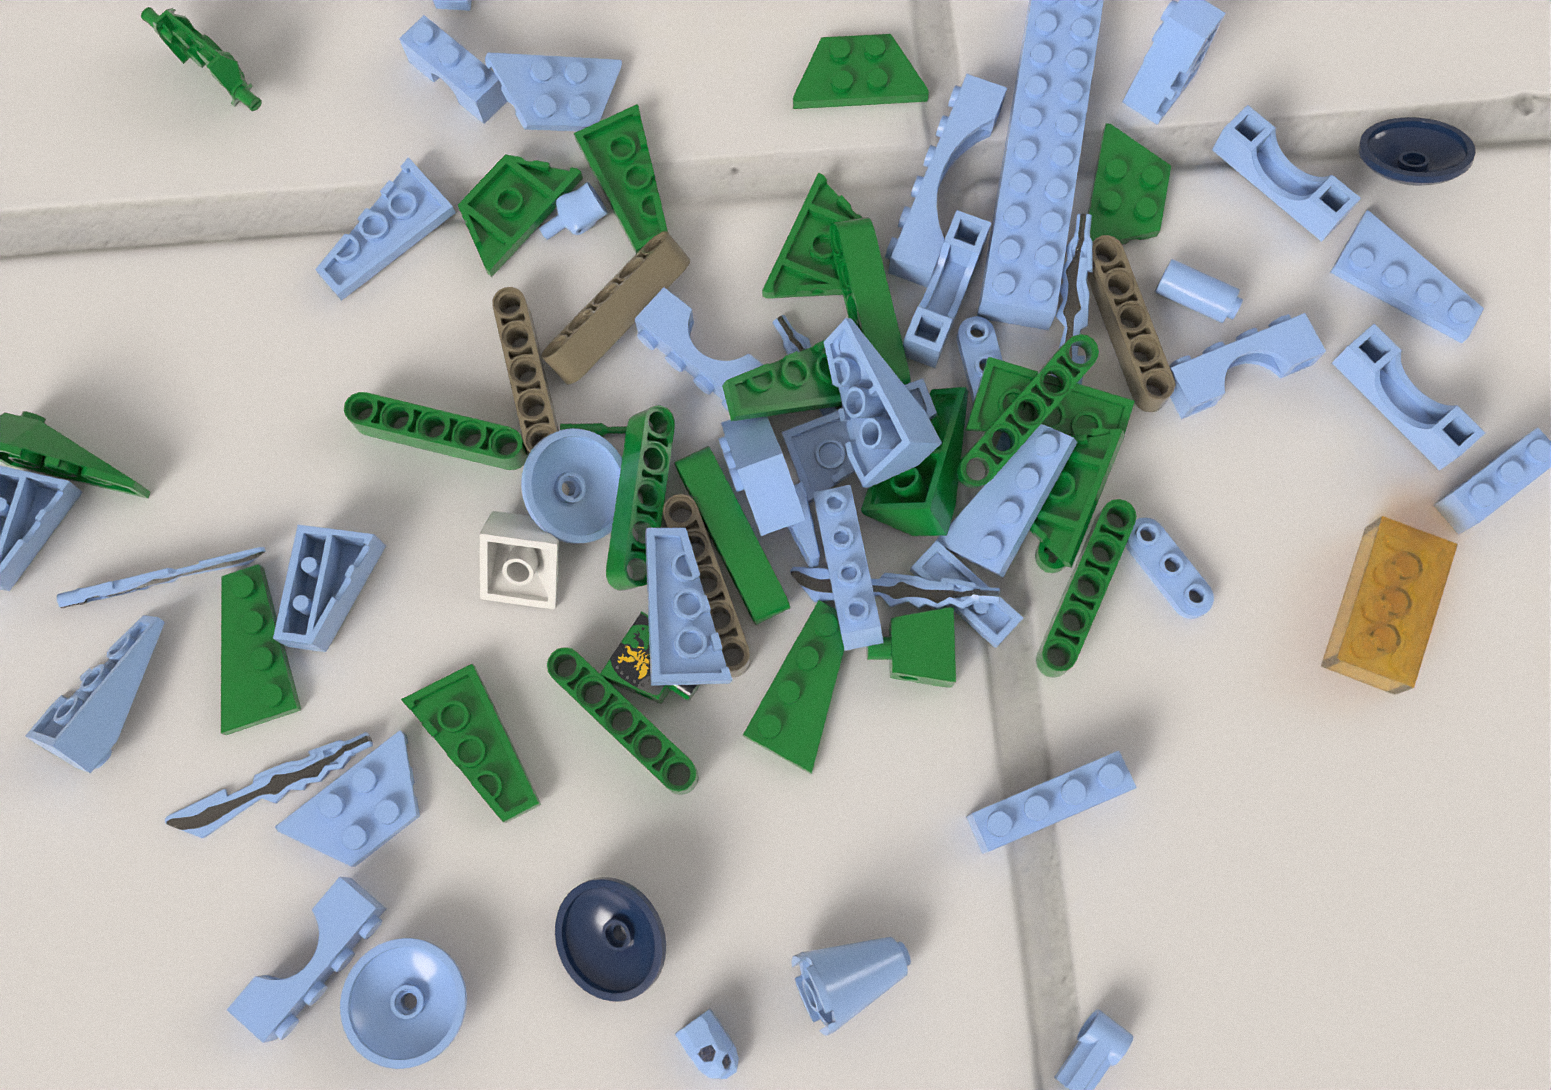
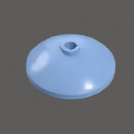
M574 428L552 433L535 445L524 464L521 487L525 506L531 518L541 530L552 534L559 541L573 544L596 541L612 531L622 457L618 451L600 435L588 430ZM563 483H566L569 487L568 495H565L562 491Z
M401 938L384 942L365 953L353 966L345 980L340 1000V1015L345 1034L357 1052L370 1062L393 1069L419 1066L440 1055L457 1036L466 1013V986L462 973L455 961L437 945L414 938ZM409 993L414 994L417 999V1004L413 1009H409L405 1005V997Z

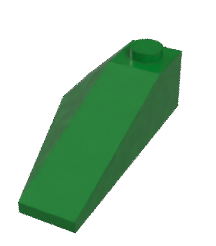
M966 387L932 389L929 395L937 412L936 416L930 421L942 444L918 466L869 487L861 508V512L865 516L911 536H947L957 499L959 480L956 470L962 455L969 392Z
M23 411L21 416L6 412L0 415V461L7 466L149 498L151 491L45 424L46 419L44 417L27 411Z

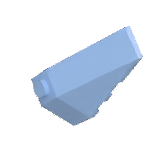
M845 318L824 341L832 384L839 387L843 408L838 409L840 422H846L850 440V442L845 443L847 456L863 488H869L918 466L942 442L924 409L851 318Z
M143 615L109 648L106 655L109 660L105 664H100L93 669L89 668L80 676L82 681L80 688L69 699L61 695L47 709L25 737L72 766L88 773L101 767L111 756V748L119 738L165 622L159 617Z

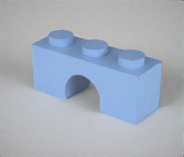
M425 15L399 38L409 63L432 82L441 78L454 92L459 104L483 124L507 102L501 91L502 84L496 74Z
M1538 427L1516 441L1490 461V464L1433 505L1458 534L1480 523L1551 468V441Z

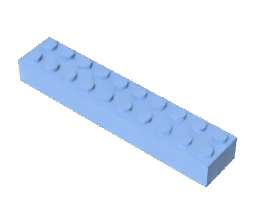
M1029 0L977 316L990 321L1049 330L1056 315L1104 0Z

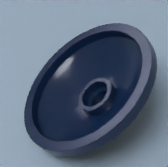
M1419 117L1393 118L1370 126L1362 134L1358 148L1361 159L1373 172L1388 180L1412 186L1435 185L1453 180L1469 170L1476 154L1473 141L1460 129L1441 121Z
M594 878L572 889L559 907L555 922L557 951L567 973L584 991L602 1000L620 1002L639 996L655 983L665 962L666 936L658 912L640 890L617 878ZM621 926L624 928L626 935L622 932Z

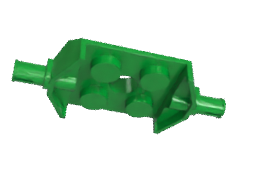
M147 7L142 11V20L154 28L162 41L183 64L191 58L201 68L206 65L211 71L212 76L228 91L232 97L231 104L234 107L241 101L251 111H256L260 108L262 100L250 91L253 87L252 83L247 84L245 81V75L239 67L238 61L229 52L222 51L210 37L205 34L202 35L197 31L186 16L174 14L176 9L173 8L166 9L161 15L157 14L151 7Z

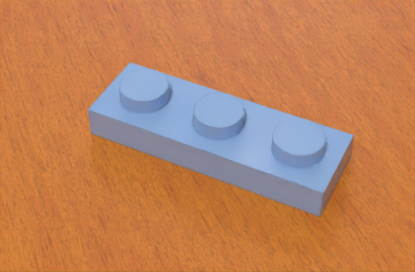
M937 540L910 568V572L915 576L929 581L941 582V577L973 582L977 586L988 587ZM974 592L964 594L935 593L942 601L949 597L961 598L972 596L973 594L999 597V604L980 602L964 609L952 605L949 606L954 608V611L995 648L1023 619L1019 613L998 595Z

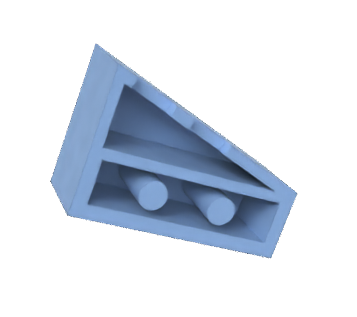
M1172 0L1161 16L1160 20L1163 23L1155 32L1152 38L1154 43L1145 55L1144 62L1131 84L1123 103L1158 125L1197 74L1226 13L1205 0H1180L1179 2Z
M0 466V590L10 592L82 494V491L70 481Z
M297 525L273 639L290 648L326 652L386 545L375 534Z

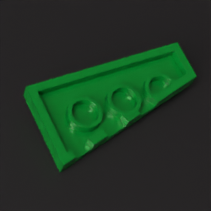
M825 340L803 351H796L786 355L781 360L771 364H764L726 380L722 388L731 421L842 406L839 387L832 384L824 346Z
M988 357L965 431L986 432L1038 371ZM1048 374L1044 376V387L1052 393L1059 392L1061 383L1058 377ZM1077 383L1041 424L1069 436L1087 434V437L1111 434L1110 430L1121 429L1125 435L1135 401ZM1023 402L1018 406V415L1022 420L1032 422L1035 419L1036 412L1032 405Z
M259 564L221 576V734L229 735L301 711L285 646L273 639L277 615L264 567Z
M470 664L401 699L503 823H507L541 805L474 664Z

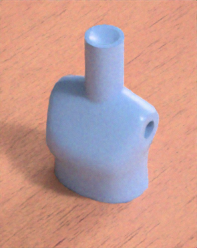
M586 182L579 189L560 196L556 200L558 215L539 227L547 240L564 228H567L572 234L580 235L593 227L608 212L597 192L590 183Z

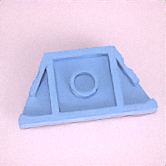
M488 52L485 57V64L488 69H493L501 82V91L507 101L514 106L515 115L524 130L579 131L600 121L621 69L622 60Z
M401 730L276 825L277 831L351 867L359 865L420 817L418 801L413 789L415 783L413 769L409 764L407 735Z

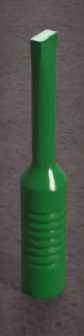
M560 423V430L584 429L604 437L607 434H626L627 426L607 427L603 423Z

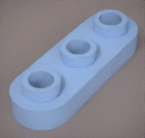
M979 316L964 320L957 333V344L972 402H974L983 373L979 365L986 363L988 357L1002 360L993 325L987 319ZM979 330L983 336L976 338L972 336L970 331Z
M1151 518L1137 519L1125 546L1179 615L1188 619H1196L1203 616L1211 609L1214 602V594L1211 587L1160 523ZM1148 531L1152 536V541L1143 540L1140 532ZM1165 561L1173 562L1176 566V571H1168L1164 565ZM1190 591L1199 594V603H1194L1190 600Z

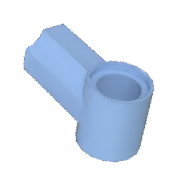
M1095 1010L1080 1029L1077 1036L1078 1043L1054 1078L1069 1090H1094L1110 1065H1116L1126 1054L1133 1041V1035L1101 1010Z

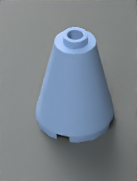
M885 937L801 952L794 955L791 962L792 968L797 965L800 966L801 975L795 978V982L804 1006L813 1022L821 1019L825 1027L819 1031L827 1036L837 1031L907 976V966L911 964V959L907 948L901 941L896 942L892 937Z

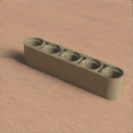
M667 231L658 233L641 248L547 345L541 357L567 385L575 383L635 323V318L660 290L663 287L667 289L686 270L690 264V258Z
M1100 236L1093 241V272H1088L1087 279L1136 406L1145 412H1156L1164 406L1174 392L1175 380L1122 244L1113 236ZM1096 255H1104L1109 258L1110 262H1103ZM1108 287L1120 289L1123 295L1112 293ZM1121 319L1130 320L1136 328L1126 327L1121 322ZM1133 352L1143 353L1148 358V362L1139 361ZM1146 385L1157 387L1161 392V396L1152 395L1147 390Z
M504 287L495 293L492 307L523 441L530 453L539 441L559 431L531 311L523 293L519 289ZM512 305L520 306L519 309L512 314L504 313L505 310ZM517 339H528L524 346L512 347V344ZM529 371L536 372L532 380L520 381V377L524 373ZM535 405L544 406L543 411L539 415H527L531 407Z
M674 495L665 502L663 508L667 528H686L690 543H698L704 547V552L700 556L695 557L700 572L699 578L700 580L711 578L717 582L715 590L705 595H707L711 608V617L716 613H724L730 618V623L727 627L715 630L716 633L718 632L723 654L728 649L733 648L743 653V660L738 665H726L729 667L732 678L739 677L750 666L751 660L748 644L695 501L688 495ZM679 509H687L692 513L691 517L682 523L671 519L674 512Z

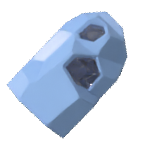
M711 1008L675 1033L698 1070L711 1079H727L737 1072L739 1057L736 1047Z

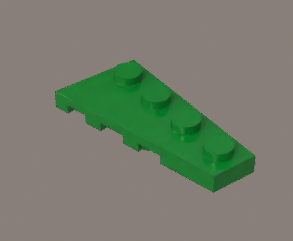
M638 104L575 132V140L637 254L655 235L663 231L668 232Z
M818 600L743 733V737L811 775L844 653V644L835 608Z

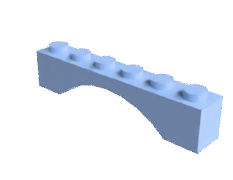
M966 74L962 87L955 85L948 104L949 107H952V111L949 117L942 116L936 132V136L940 137L937 147L930 145L923 166L928 167L925 176L918 175L911 192V196L915 198L911 208L905 206L901 214L898 227L902 228L899 239L892 237L887 248L885 258L890 260L889 274L928 287L944 243L936 207L939 186L949 168L964 152L976 143L991 136L1003 106L1007 91L1006 87Z

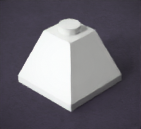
M492 511L480 532V599L556 609L559 540L552 534L541 530L531 516Z

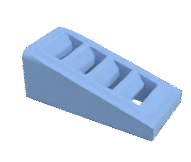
M803 482L794 485L806 520L787 528L808 567L815 568L819 565L820 551Z

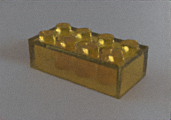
M1381 516L1365 527L1321 667L1393 695L1413 689L1458 544Z

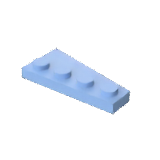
M409 157L400 166L402 171L394 181L389 180L381 189L382 195L370 210L366 208L357 218L359 223L350 234H344L315 269L341 301L456 213L448 200Z
M1368 209L1362 215L1330 271L1335 276L1460 343H1463L1469 337L1484 310L1482 306Z
M922 378L904 385L924 409L929 420L934 418L937 412L924 379ZM838 411L782 432L799 480L803 482L808 503L814 501L813 492L831 489L855 472L847 456L845 443L850 442L846 422H840Z
M1040 424L995 477L978 492L950 524L947 536H939L937 541L948 551L1004 577L1073 452L1077 441L1074 437Z
M646 528L651 686L730 684L732 677L729 667L725 663L722 644L710 614L711 608L707 595L704 594L699 578L700 572L686 528Z

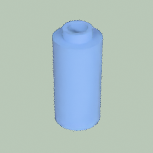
M1174 259L1170 260L1155 290V293L1220 323H1223L1226 317L1233 320L1243 302V299L1237 297L1240 289Z

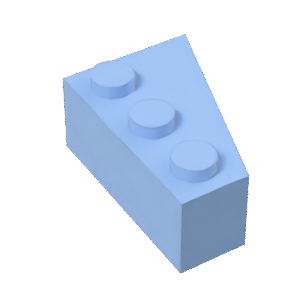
M768 417L731 421L730 419L722 422L721 425L725 436L718 439L736 491L745 490L761 536L806 520L783 453Z

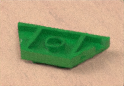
M891 34L821 37L794 93L793 109L928 102L929 90Z
M1109 123L1105 124L1102 133L1088 214L1092 215L1090 238L1094 241L1100 236L1109 235L1115 237L1124 245L1134 239L1141 241L1157 237L1161 230L1171 165Z
M505 154L458 204V208L488 275L493 277L557 207L556 200L560 196L570 193L583 179L582 172L579 169L571 167L570 171L552 168L548 162L538 160L526 161L522 157Z
M817 174L764 285L762 297L769 299L843 295L830 244V225L834 222L863 217L852 210L851 204L842 195L838 196L827 184V178L823 174Z
M1121 429L1110 430L1111 434L1087 437V434L1071 436L1074 437L1077 444L1029 530L1067 567L1072 568L1125 437Z

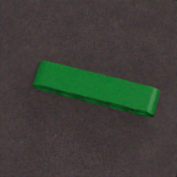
M868 217L831 223L829 229L830 244L848 318L854 321L904 385L911 383L909 367L873 223Z
M1083 334L1075 335L1055 352L959 461L956 474L961 484L968 488H978L987 484L995 477L1096 362L1099 349L1093 338ZM1071 346H1079L1085 351L1086 361L1083 364L1076 363L1070 358L1069 349ZM1053 374L1058 377L1061 383L1059 392L1052 393L1044 387L1043 380L1045 375ZM1020 403H1029L1035 409L1036 415L1032 422H1026L1019 417L1018 406ZM1002 431L1009 436L1010 447L1007 451H999L993 446L992 435L994 432ZM970 460H978L984 465L985 475L981 480H973L968 476L966 465Z
M367 392L352 394L344 404V413L347 419L361 434L505 470L521 468L529 455L521 434L516 429ZM369 408L373 409L368 418L359 420V415L362 411ZM409 417L405 426L394 428L398 419ZM445 426L442 434L437 437H429L433 428ZM471 435H481L477 444L473 446L465 445L467 438ZM506 444H517V448L512 454H501V450Z
M655 405L634 414L627 424L606 565L607 581L618 591L647 585L645 532L646 528H661L675 430L673 414L662 405ZM649 421L652 423L653 430L649 426ZM643 455L648 461V467L644 463ZM638 491L643 497V504L639 500ZM633 528L638 534V540L634 538ZM628 565L631 567L633 571L632 578L629 576L627 572Z
M707 446L675 461L674 464L689 496L695 501L703 524L754 624L762 623L790 609L787 596L710 447Z
M1111 500L1103 507L1094 520L1037 652L1036 664L1040 672L1045 676L1052 678L1062 676L1073 667L1078 659L1136 522V511L1132 504L1126 500ZM1107 514L1118 515L1123 521V527L1112 526L1108 522ZM1101 547L1106 550L1109 561L1103 562L1096 559L1092 548ZM1084 580L1091 583L1095 591L1094 596L1082 594L1078 589V581ZM1070 614L1075 616L1080 623V629L1072 631L1066 628L1063 624V615ZM1049 649H1058L1065 656L1064 666H1056L1049 661L1047 655Z
M563 647L551 653L547 661V670L554 681L669 791L678 795L688 794L695 788L699 776L693 762L578 652L572 648ZM567 659L575 660L577 666L572 675L567 677L558 675V667L561 662ZM595 685L604 687L605 693L601 701L595 704L586 702L585 695L590 687ZM620 712H629L633 716L631 726L623 731L614 729L613 720L615 716ZM651 738L661 741V751L657 756L653 758L642 756L641 746L644 741ZM684 765L690 769L691 773L688 782L680 786L673 785L669 780L670 771L675 766Z

